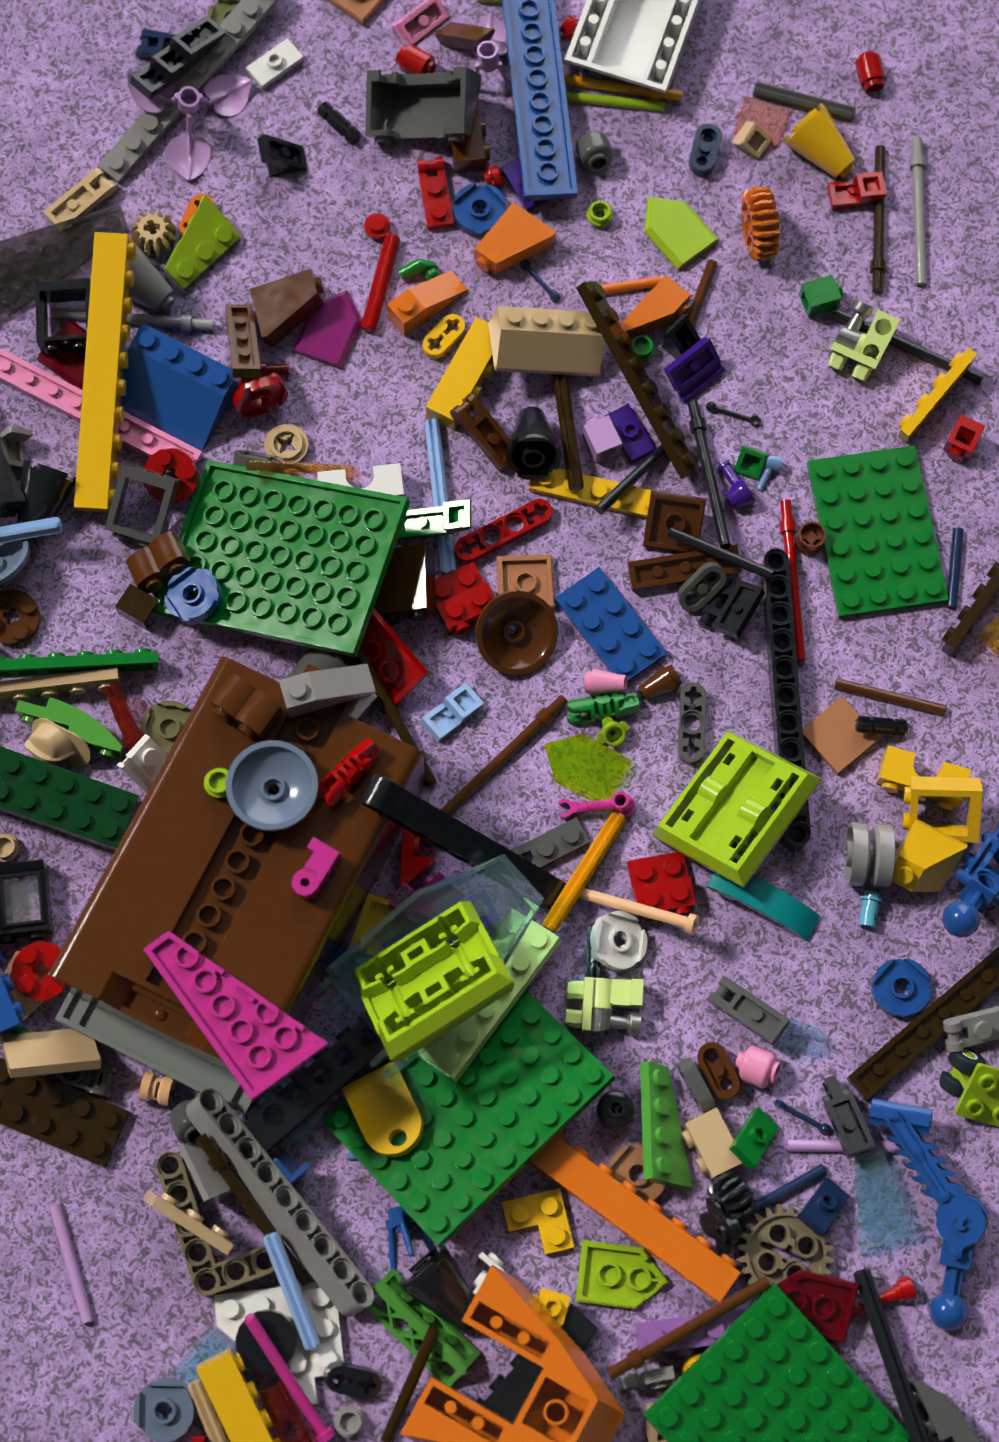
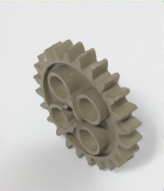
M778 1204L775 1205V1214H773L766 1207L764 1208V1218L757 1213L753 1215L756 1221L755 1225L749 1222L745 1223L746 1228L750 1231L748 1234L742 1233L741 1238L745 1240V1245L736 1246V1249L744 1252V1256L738 1257L736 1261L745 1262L746 1267L740 1270V1274L749 1273L750 1277L746 1281V1285H751L763 1277H766L770 1284L777 1285L787 1278V1270L792 1265L798 1267L799 1270L831 1275L832 1272L825 1267L826 1263L835 1262V1259L827 1256V1252L834 1250V1246L825 1245V1241L831 1235L823 1234L819 1237L801 1222L797 1215L802 1208L795 1214L792 1204L787 1206L785 1212H783L781 1205ZM774 1225L780 1226L784 1233L783 1239L778 1243L774 1242L769 1234L770 1229ZM802 1237H806L811 1242V1250L806 1255L802 1254L797 1246L798 1241ZM764 1241L778 1249H786L788 1246L790 1254L808 1260L810 1265L807 1267L793 1259H785L783 1262L781 1254L761 1247L760 1243ZM764 1253L770 1255L773 1260V1265L768 1271L762 1270L759 1266V1258Z

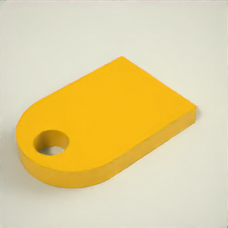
M390 1062L341 1088L366 1142L376 1153L384 1157H400L411 1152L418 1145L424 1130L423 1118L396 1062ZM403 1132L407 1135L403 1145H392V1138L395 1134Z

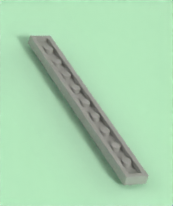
M241 0L219 25L226 31V35L208 54L174 82V93L170 98L186 86L194 87L200 93L206 83L215 76L280 0ZM178 101L173 103L166 102V106L161 113L155 114L144 111L97 165L98 168L109 178L120 184L182 114L178 108Z

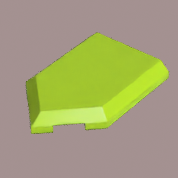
M648 197L644 233L677 270H680L719 241V238L686 201Z
M582 1240L575 1300L577 1302L636 1309L669 1282L642 1247Z

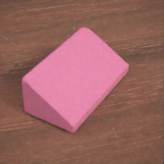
M425 0L391 27L409 45H414L451 16L440 0Z

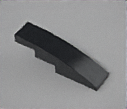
M205 16L173 36L168 47L152 56L148 66L132 75L130 84L149 100L188 72L226 35V31L209 16Z

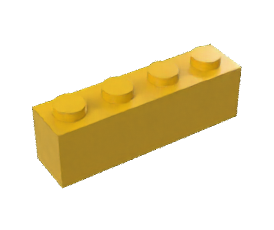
M478 317L475 318L426 405V417L430 419L436 418L441 424L453 430L457 428L459 423L451 417L450 411L456 405L460 406L463 403V398L469 393L479 398L482 392V387L480 386L484 378L488 380L494 371L488 322Z
M230 1347L197 1364L196 1370L230 1442H282L280 1437L274 1439L269 1429L274 1425L266 1409L261 1411L256 1402L260 1395L254 1382L250 1381L247 1383L243 1371L247 1370L240 1353L234 1355Z

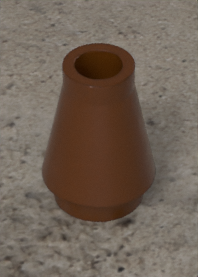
M670 664L667 667L663 665L638 687L646 701L651 698L678 690L677 686L681 685L682 681L674 667Z

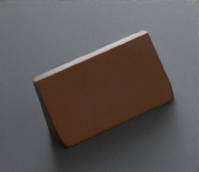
M449 22L436 31L435 37L440 45L477 51V47L481 42L491 41L495 29Z

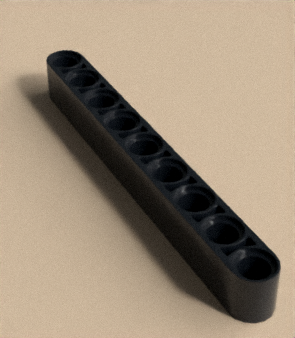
M378 775L372 776L361 800L363 806L535 904H545L549 910L552 908L566 885L564 881L396 783Z

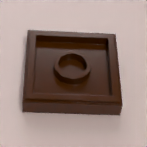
M651 490L643 546L679 552L698 551L667 537L670 528L674 527L700 538L706 498Z

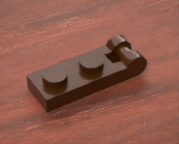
M469 393L463 398V403L460 406L456 405L450 411V415L457 423L462 425L497 470H501L507 465L506 451L510 438L474 394ZM472 411L476 417L472 419L468 413Z

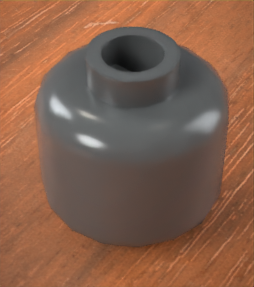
M587 132L576 143L577 155L582 167L586 170L595 172L604 170L613 159V150L608 137L603 132Z
M191 1099L184 1100L173 1108L170 1114V1124L180 1142L195 1145L198 1144L196 1139L201 1134L186 1115V1107Z

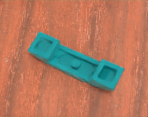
M713 872L706 886L731 901L736 900L782 925V929L805 941L809 940L820 918L819 914L796 898L754 875L743 888L722 875Z

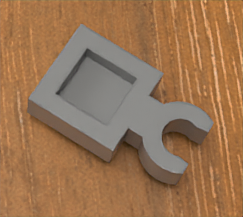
M671 1365L620 1376L622 1388L624 1389L649 1383L651 1389L669 1386L668 1379L675 1378L673 1366Z

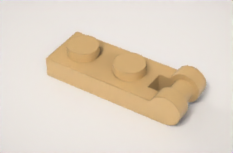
M95 168L43 212L44 216L63 235L104 199L113 195L118 190V185L113 180H108L105 177L106 174L100 168ZM94 185H99L100 188H98L97 190H95V189L93 188V186H94Z

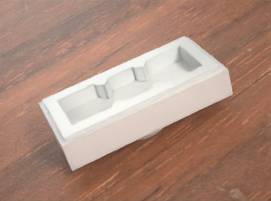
M287 38L247 66L246 71L263 90L303 62L304 56Z

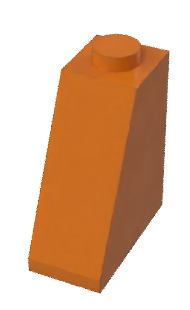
M513 202L474 248L475 263L481 270L485 272L491 271L496 275L520 263L522 260H526L551 248L556 241V231Z

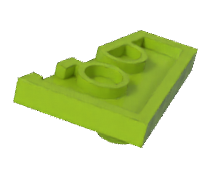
M206 194L201 198L197 210L191 217L183 236L178 241L163 269L181 290H184L241 237Z

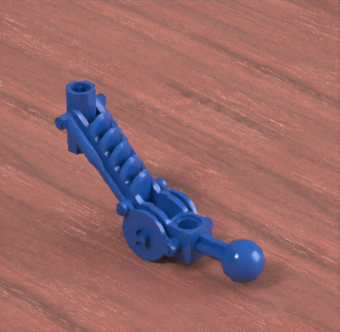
M999 827L994 834L988 831L983 833L981 841L984 843L977 854L974 855L970 852L963 862V865L967 867L966 870H958L955 874V879L963 883L965 887L957 897L960 901H954L949 904L943 913L942 922L950 935L958 938L969 937L978 930L980 924L979 913L983 914L990 902L999 908V872L987 865L992 857L999 864Z
M873 1098L870 1107L869 1124L885 1126L891 1129L894 1136H886L888 1141L899 1144L903 1148V1150L894 1149L896 1154L910 1159L912 1163H903V1165L919 1173L920 1176H911L912 1179L926 1185L928 1189L919 1190L923 1195L934 1198L939 1205L935 1214L937 1229L943 1238L939 1264L946 1265L942 1293L936 1295L931 1301L929 1315L932 1322L939 1329L955 1331L966 1323L968 1317V1307L960 1297L964 1269L970 1270L972 1268L975 1243L986 1231L989 1212L985 1204L977 1197L968 1194L964 1186L950 1181L948 1177H957L955 1172L942 1168L940 1164H949L945 1158L934 1155L931 1151L940 1150L939 1147L925 1142L920 1133L927 1135L930 1133L933 1109Z

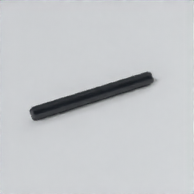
M869 1268L854 1272L853 1276L855 1282L859 1283L858 1291L910 1441L930 1442L871 1270Z

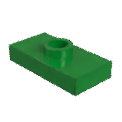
M758 1106L749 1114L729 1150L750 1170L756 1167L779 1127Z

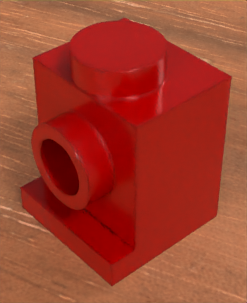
M960 414L943 450L947 451V456L958 462L962 461V459L968 461L985 425Z

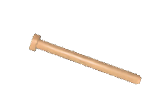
M586 888L583 889L578 897L579 899L685 928V933L694 935L699 926V915L692 913L686 917Z

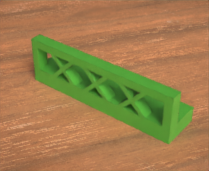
M392 1268L373 1288L374 1297L378 1294L386 1302L387 1309H381L374 1301L366 1309L415 1357L420 1348L419 1340L424 1339L428 1327L438 1328L440 1333L425 1367L438 1380L451 1387L481 1353L458 1330L402 1291L398 1285L402 1276ZM397 1318L404 1319L408 1323L409 1330H403L398 1325ZM441 1361L448 1362L456 1372L450 1376L442 1368Z

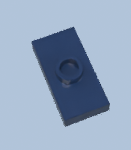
M826 1177L797 1215V1218L816 1235L821 1237L850 1196L831 1179Z

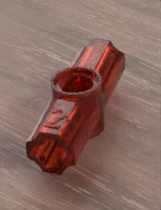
M283 1381L259 1393L282 1442H313L306 1424L301 1418ZM291 1420L298 1423L300 1426L298 1437L289 1438L284 1434L283 1428L287 1421Z

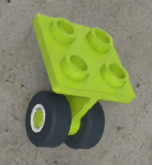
M968 1047L959 1052H950L948 1061L953 1068L951 1073L947 1071L941 1072L939 1085L946 1092L960 1097L954 1109L956 1115L999 1127V1068L986 1065L984 1058Z

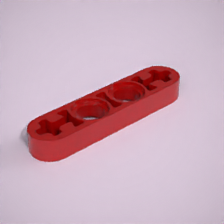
M544 499L533 500L460 538L455 544L456 558L465 564L472 561L475 562L546 525L552 517L550 503ZM536 507H538L540 510L546 509L543 518H541L539 515H536L531 518L530 522L532 524H528L527 517H530L535 513ZM518 519L523 523V528L517 532L511 531L507 525L509 521ZM487 532H495L498 534L499 540L495 544H488L484 541L483 537ZM475 538H479V543L483 550H480L478 545L472 549V555L470 556L467 553H460L462 552L463 545L466 544L468 548L476 545Z

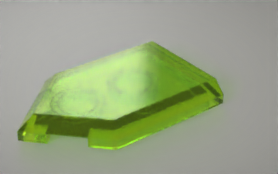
M583 733L544 744L555 782L589 801L611 799L632 762L628 757Z

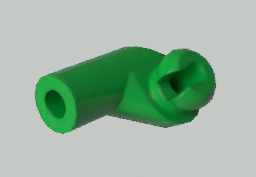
M416 259L398 269L404 281L416 274L425 275L427 280L440 275L437 264L424 259Z

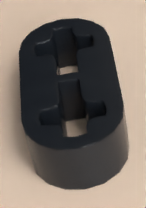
M334 1361L323 1372L325 1384L335 1393L371 1399L382 1388L381 1378L370 1367ZM341 1371L344 1377L349 1378V1380L339 1379L337 1384H335L331 1376L337 1375ZM368 1376H370L373 1385H367L366 1389L363 1388L361 1383L356 1382V1380L366 1381Z

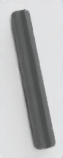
M756 82L753 89V97L809 112L814 108L817 110L818 105L822 103L831 117L848 122L853 120L855 114L854 106L762 82Z

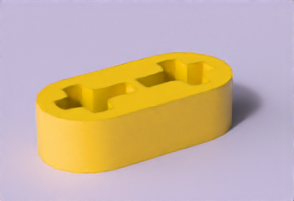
M457 314L445 316L425 336L423 352L426 357L434 360L442 358L462 338L465 332V323L462 317ZM455 323H457L458 331L451 330L446 335L448 331V324L454 325ZM440 339H442V341L440 342V350L434 348L431 351L430 342L436 344Z

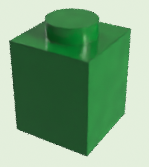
M833 274L802 283L799 296L808 318L839 308L843 298V290L840 283L835 282Z

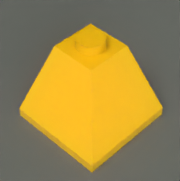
M915 818L895 852L892 882L911 892H940L968 845Z

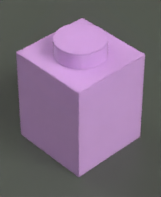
M609 415L603 418L600 416L594 417L583 425L582 435L595 463L621 453L622 442Z

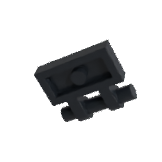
M726 576L725 585L712 597L709 604H705L701 610L702 616L698 624L708 628L711 621H714L712 626L715 631L739 639L765 595V591L762 587L742 580H738L735 587L731 588L734 580ZM723 600H726V602H725L724 606L722 607V609H719V607H720V605L722 604Z

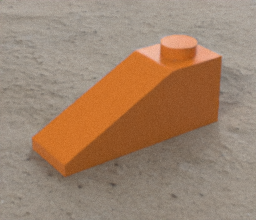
M450 270L407 289L387 304L388 318L405 337L466 293L468 289Z
M665 275L620 325L623 331L632 339L672 324L677 317L680 318L689 311L691 294Z

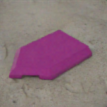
M347 290L324 299V304L305 319L292 352L343 370L362 322Z

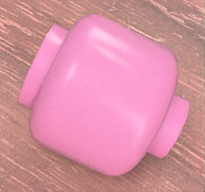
M750 1046L745 1053L740 1052L735 1063V1069L739 1070L740 1080L759 1088H767L769 1084H775L781 1068V1062L777 1061L776 1053L757 1046Z

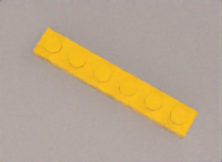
M558 468L551 471L545 479L530 480L528 491L595 507L619 482L582 474L584 488L580 491H570L566 470ZM632 486L608 510L647 519L651 490Z

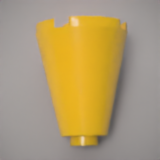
M822 103L818 105L817 110L814 108L793 128L794 132L790 135L793 136L792 138L786 135L782 140L788 147L834 178H837L839 175L844 178L855 168L852 164L855 160L853 154Z

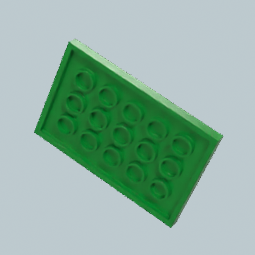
M915 445L807 461L806 464L818 523L826 530V539L823 547L838 618L946 603L949 599Z

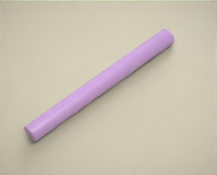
M787 1140V1152H844L839 1140ZM874 1141L876 1144L875 1150L867 1153H896L894 1149L903 1150L901 1145L890 1141Z
M61 1203L50 1206L49 1209L82 1324L94 1321L62 1206Z

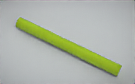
M566 91L568 103L664 112L665 101Z

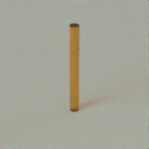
M246 460V470L317 474V472L345 469L346 476L353 477L355 472L354 466Z

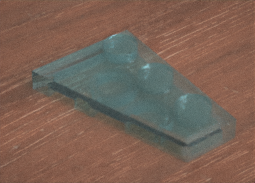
M881 1147L854 1157L859 1254L915 1234L916 1231L883 1148Z

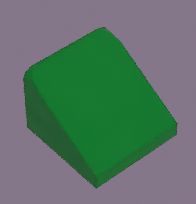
M743 444L734 471L759 481L769 453Z

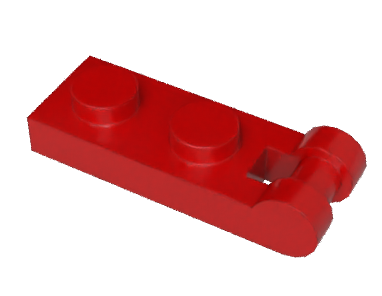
M443 156L435 157L433 161H425V159L416 160L427 229L434 230L454 227ZM427 172H437V176L427 178Z

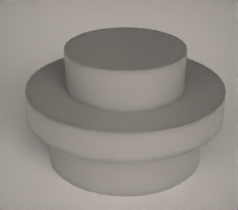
M354 1406L341 1408L334 1418L336 1431L345 1438H353L359 1435L365 1425L363 1413Z

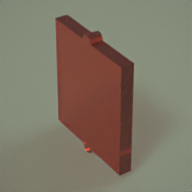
M746 96L741 112L737 113L738 121L733 135L738 134L745 122H755L773 138L769 146L777 148L782 132L786 131L785 123L790 109Z

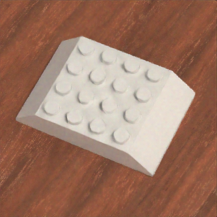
M587 0L564 62L666 93L674 78L701 0Z

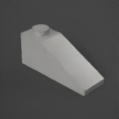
M368 664L311 671L279 680L289 718L376 693Z

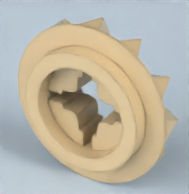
M281 424L269 431L264 442L266 454L282 458L284 460V467L292 464L297 465L302 458H305L309 449L308 439L304 431L292 424ZM292 439L291 446L294 451L286 449L281 453L282 445L279 441L287 443Z

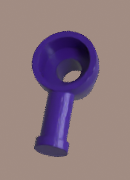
M725 460L718 466V469L731 484L725 497L732 508H743L755 503V498L748 486L734 471L731 462Z

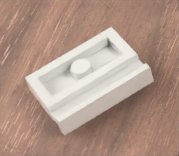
M145 734L126 754L127 758L122 763L119 762L117 766L147 794L168 754L151 737Z

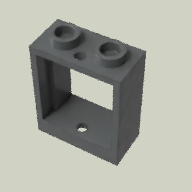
M122 464L105 529L112 531L113 537L128 540L129 537L139 540V545L147 547L156 537L168 532L176 496L182 480L132 464ZM130 479L165 489L153 534L118 524Z

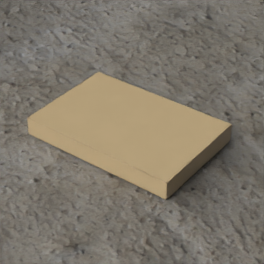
M74 1029L1 1035V1045L10 1078L101 1068V1058L95 1040Z

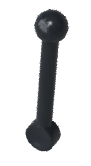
M712 401L706 404V409L709 412L717 411L750 422L754 427L761 423V419L757 415L749 417L716 406Z

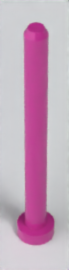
M252 1313L244 1317L245 1324L316 1434L313 1439L315 1442L329 1441L336 1433L333 1427L324 1424L257 1317Z

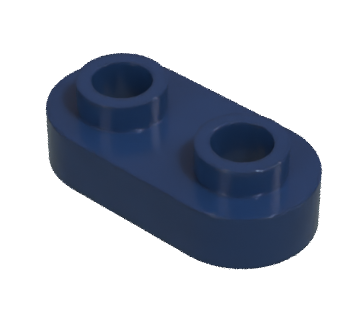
M703 124L696 131L688 164L690 170L697 175H707L714 169L722 139L721 130L714 124ZM709 137L712 139V142L708 143L703 139ZM703 160L706 162V165H699L697 162Z

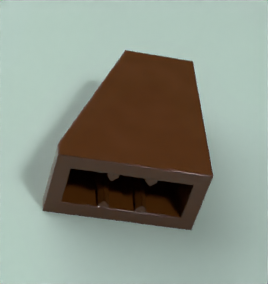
M312 269L250 289L261 336L270 347L279 343L324 304L322 293L326 292L324 282L321 276L316 277Z

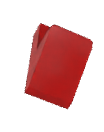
M402 828L399 885L401 886L405 882L411 886L436 864V858L413 857V854L419 855L420 838L414 837V834Z

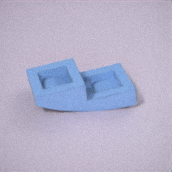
M464 683L446 696L443 703L423 716L420 723L439 743L484 705V702L467 683Z

